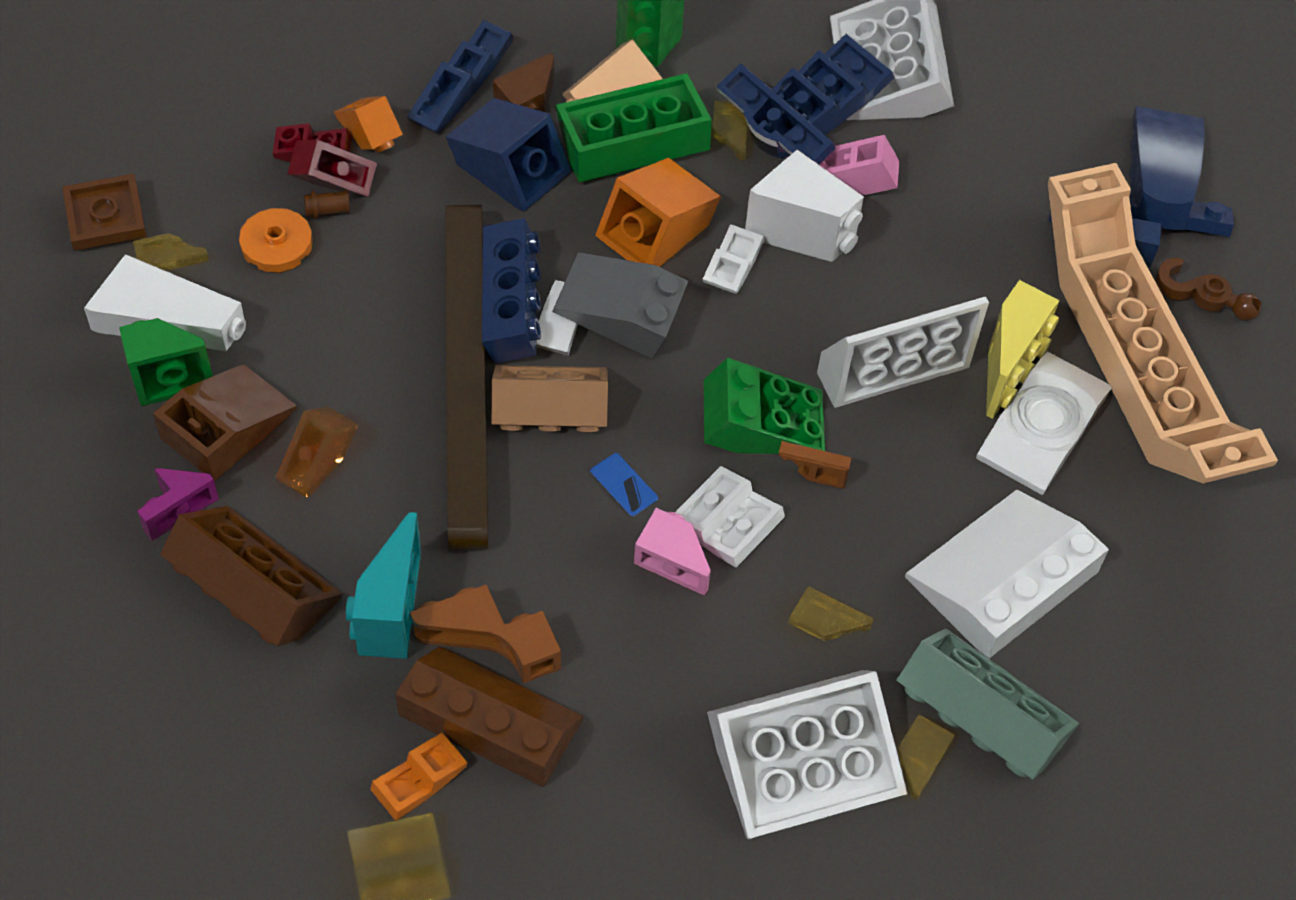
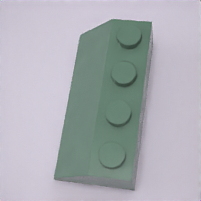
M947 628L922 640L897 678V681L905 686L904 690L911 698L921 703L927 702L939 711L938 716L944 722L953 727L960 726L972 735L971 739L978 747L988 752L994 751L1006 760V765L1011 771L1021 777L1028 776L1032 780L1047 767L1079 725V722Z

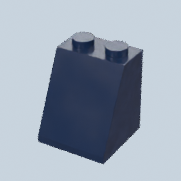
M497 98L490 100L446 136L457 165L521 211L528 209L571 172L550 114Z

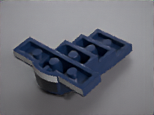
M845 34L825 54L818 50L799 71L792 67L773 89L769 88L741 63L716 87L725 99L744 114L752 140L759 149L778 158H784L798 150L820 165L836 149L834 143L825 134L869 102L894 79V75L888 67L848 34Z

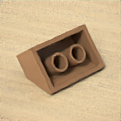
M495 365L492 377V424L500 425V429L516 431L523 429V425H538V429L541 431H559L561 426H576L577 431L596 432L599 431V427H607V367Z

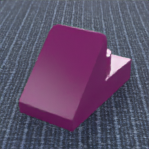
M156 468L154 471L160 489L164 494L148 500L142 508L137 510L144 532L151 541H154L173 528L180 514L201 511L219 500L214 479L207 473Z

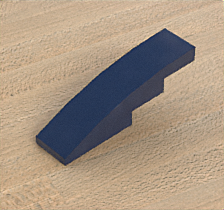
M483 19L470 41L466 42L463 40L449 63L442 61L407 115L408 120L438 134L465 106L496 67L514 40L512 33Z

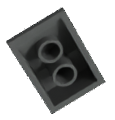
M578 252L552 312L653 359L667 336L688 280L656 265Z

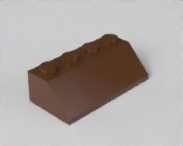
M229 506L180 514L160 553L162 557L172 564L176 572L188 576L201 586L204 594L219 600L230 609V613L235 618L247 622L260 632V637L264 641L276 646L302 639L340 601L343 595L342 592Z
M441 646L415 662L395 693L399 716L437 735L443 733L449 741L542 787L546 785L583 721L582 715Z

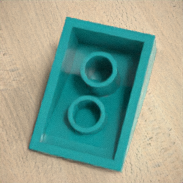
M409 512L358 579L355 596H348L346 621H350V640H356L359 656L407 659L412 626L410 612L414 611L421 559L417 513Z

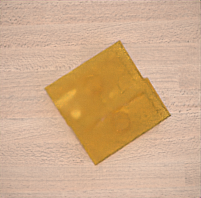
M433 812L348 831L361 900H441L451 897Z

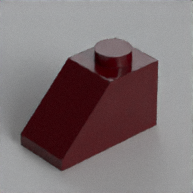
M296 140L287 175L317 186L338 191L347 190L350 194L368 197L377 163L319 140Z

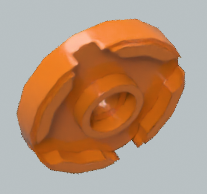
M271 208L256 213L245 222L240 230L239 243L244 259L249 264L251 262L257 265V268L264 272H284L300 265L301 260L306 254L308 257L312 251L313 237L308 221L299 213L288 209Z

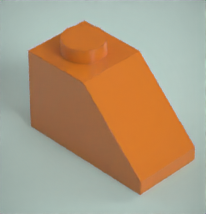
M386 96L365 97L334 111L338 121L344 128H348L352 138L362 150L374 149L375 153L384 151L395 145L393 139L403 135Z

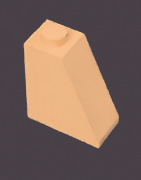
M630 40L618 47L562 95L569 102L661 80L662 77L636 43Z

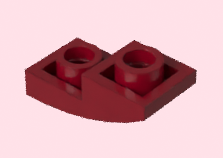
M310 123L276 127L272 154L275 159L291 162L296 140H319L350 152L352 136L348 128L314 132Z

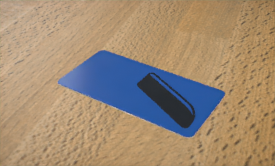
M618 453L612 454L590 469L592 475L630 516H635L659 499L656 493Z

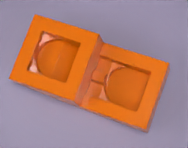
M440 733L408 753L406 762L373 780L370 790L396 821L447 785L467 767L468 762L447 737Z

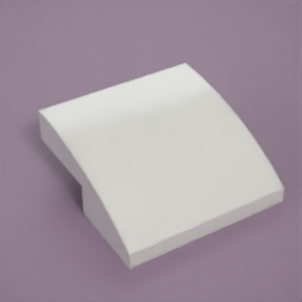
M722 466L675 512L686 521L692 523L699 543L735 568L785 517L782 506L753 492L749 480Z

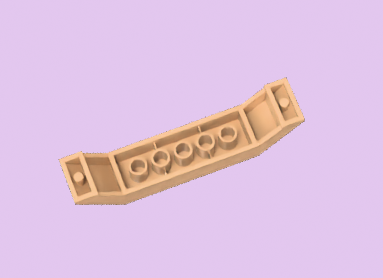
M1117 163L1049 177L1048 191L1060 288L1101 370L1111 385L1112 391L1148 463L1203 484L1275 466L1278 459L1261 428L1249 430L1229 421L1135 245L1129 200L1131 189Z

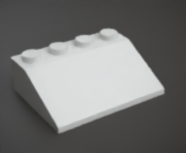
M872 0L830 16L834 44L845 34H848L888 67L894 75V79L846 120L921 118L954 106L937 6L933 0Z
M982 297L845 337L823 350L820 355L817 374L834 408L969 368L988 308V299Z
M1015 490L905 574V578L980 653L987 658H991L1097 574L1109 549L1081 522L1019 490Z
M861 670L707 712L716 750L746 838L748 839L907 794L876 671Z

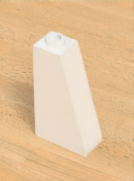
M126 254L84 307L90 328L97 333L121 336L119 330L121 326L140 320L146 321L159 318L204 339L206 349L227 351L234 340L240 339L246 327L241 302Z

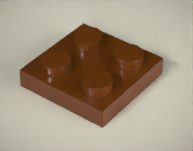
M134 173L62 186L70 239L74 251L147 237Z

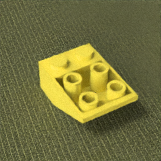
M1021 280L1018 281L1001 306L988 348L986 416L992 419L1001 407L1006 409L1011 404L1017 393L1016 385L1018 382H1025L1029 373L1034 368L1035 364L1031 362L1035 357L1041 359L1051 343V339L1048 337L1052 334L1059 321V317L1054 315L1059 300Z

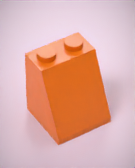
M667 158L616 179L595 236L627 261L652 264L660 267L710 225L721 196L673 160Z

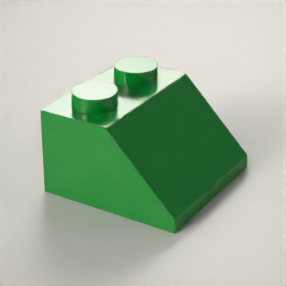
M159 318L146 321L140 320L119 327L127 364L141 406L169 400L181 389L213 377L204 339Z

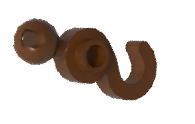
M1180 257L1165 260L1157 271L1155 282L1160 292L1170 299L1186 300L1193 296L1194 302L1202 309L1208 311H1219L1227 306L1232 309V312L1238 319L1244 321L1253 320L1261 311V302L1253 293L1233 294L1230 283L1219 275L1206 274L1195 277L1185 283L1174 281L1170 276L1178 274L1184 263V260Z

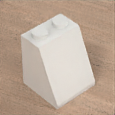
M796 150L750 189L745 230L764 236V243L833 262L842 253H849L857 243L858 236L856 233L858 224L863 216L861 208L864 197L803 153Z

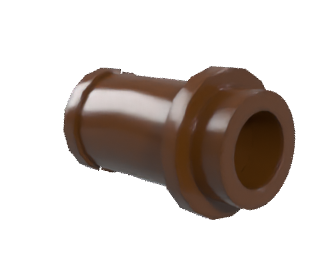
M314 190L310 191V194L304 195L306 216H313L314 219H318V215L350 213L347 190L315 194Z

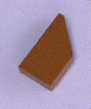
M782 441L779 456L783 460L793 461L799 467L797 472L806 480L845 489L852 457Z

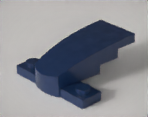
M1136 106L1133 115L1134 134L1130 144L1132 164L1129 171L1132 186L1129 195L1132 218L1161 223V228L1188 229L1230 237L1234 226L1232 208L1218 202L1201 203L1194 201L1203 160L1204 118Z

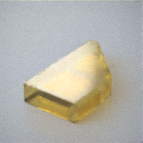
M715 101L712 135L720 143L725 142L734 150L735 156L739 160H745L747 122L744 114L730 102Z
M171 233L133 241L138 260L164 271L209 261L205 248H196L182 242V238Z
M809 586L806 588L789 619L790 624L823 641L839 638L841 634L857 630L862 632L871 629L874 621L873 618Z
M919 714L897 751L910 786L911 798L918 800L955 734Z

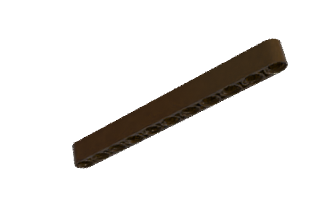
M482 204L446 205L447 529L449 551L488 549L485 347L482 343Z

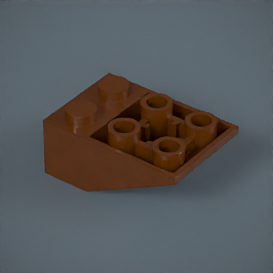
M242 364L181 389L153 413L160 439L202 473L210 474L215 482L298 408L292 401Z

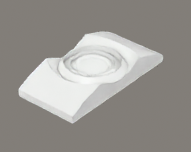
M1047 351L1031 370L1011 404L1000 415L980 448L976 459L1043 495L1112 390L1111 385Z

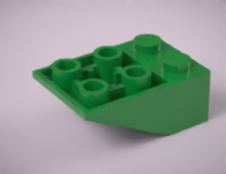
M728 357L704 379V443L734 453L779 454L782 441L825 451L822 389Z

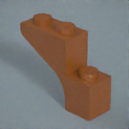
M487 585L478 588L468 587L462 589L453 597L439 602H426L420 605L417 610L410 612L412 632L418 642L496 652L512 663L519 673L523 684L561 670V650L543 611L532 615L524 613L513 618L510 623L504 624Z

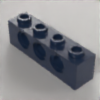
M525 218L483 226L482 343L494 364L537 356L536 340L541 339V328L536 318V311L541 309L540 295L536 288V282L541 280L540 268L536 260V253H540V241L537 232H531Z

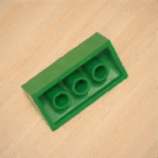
M617 0V48L623 43L633 40L654 68L658 67L682 38L684 0Z
M688 73L556 105L567 158L578 182L651 165L667 158L675 159L710 150L712 119Z

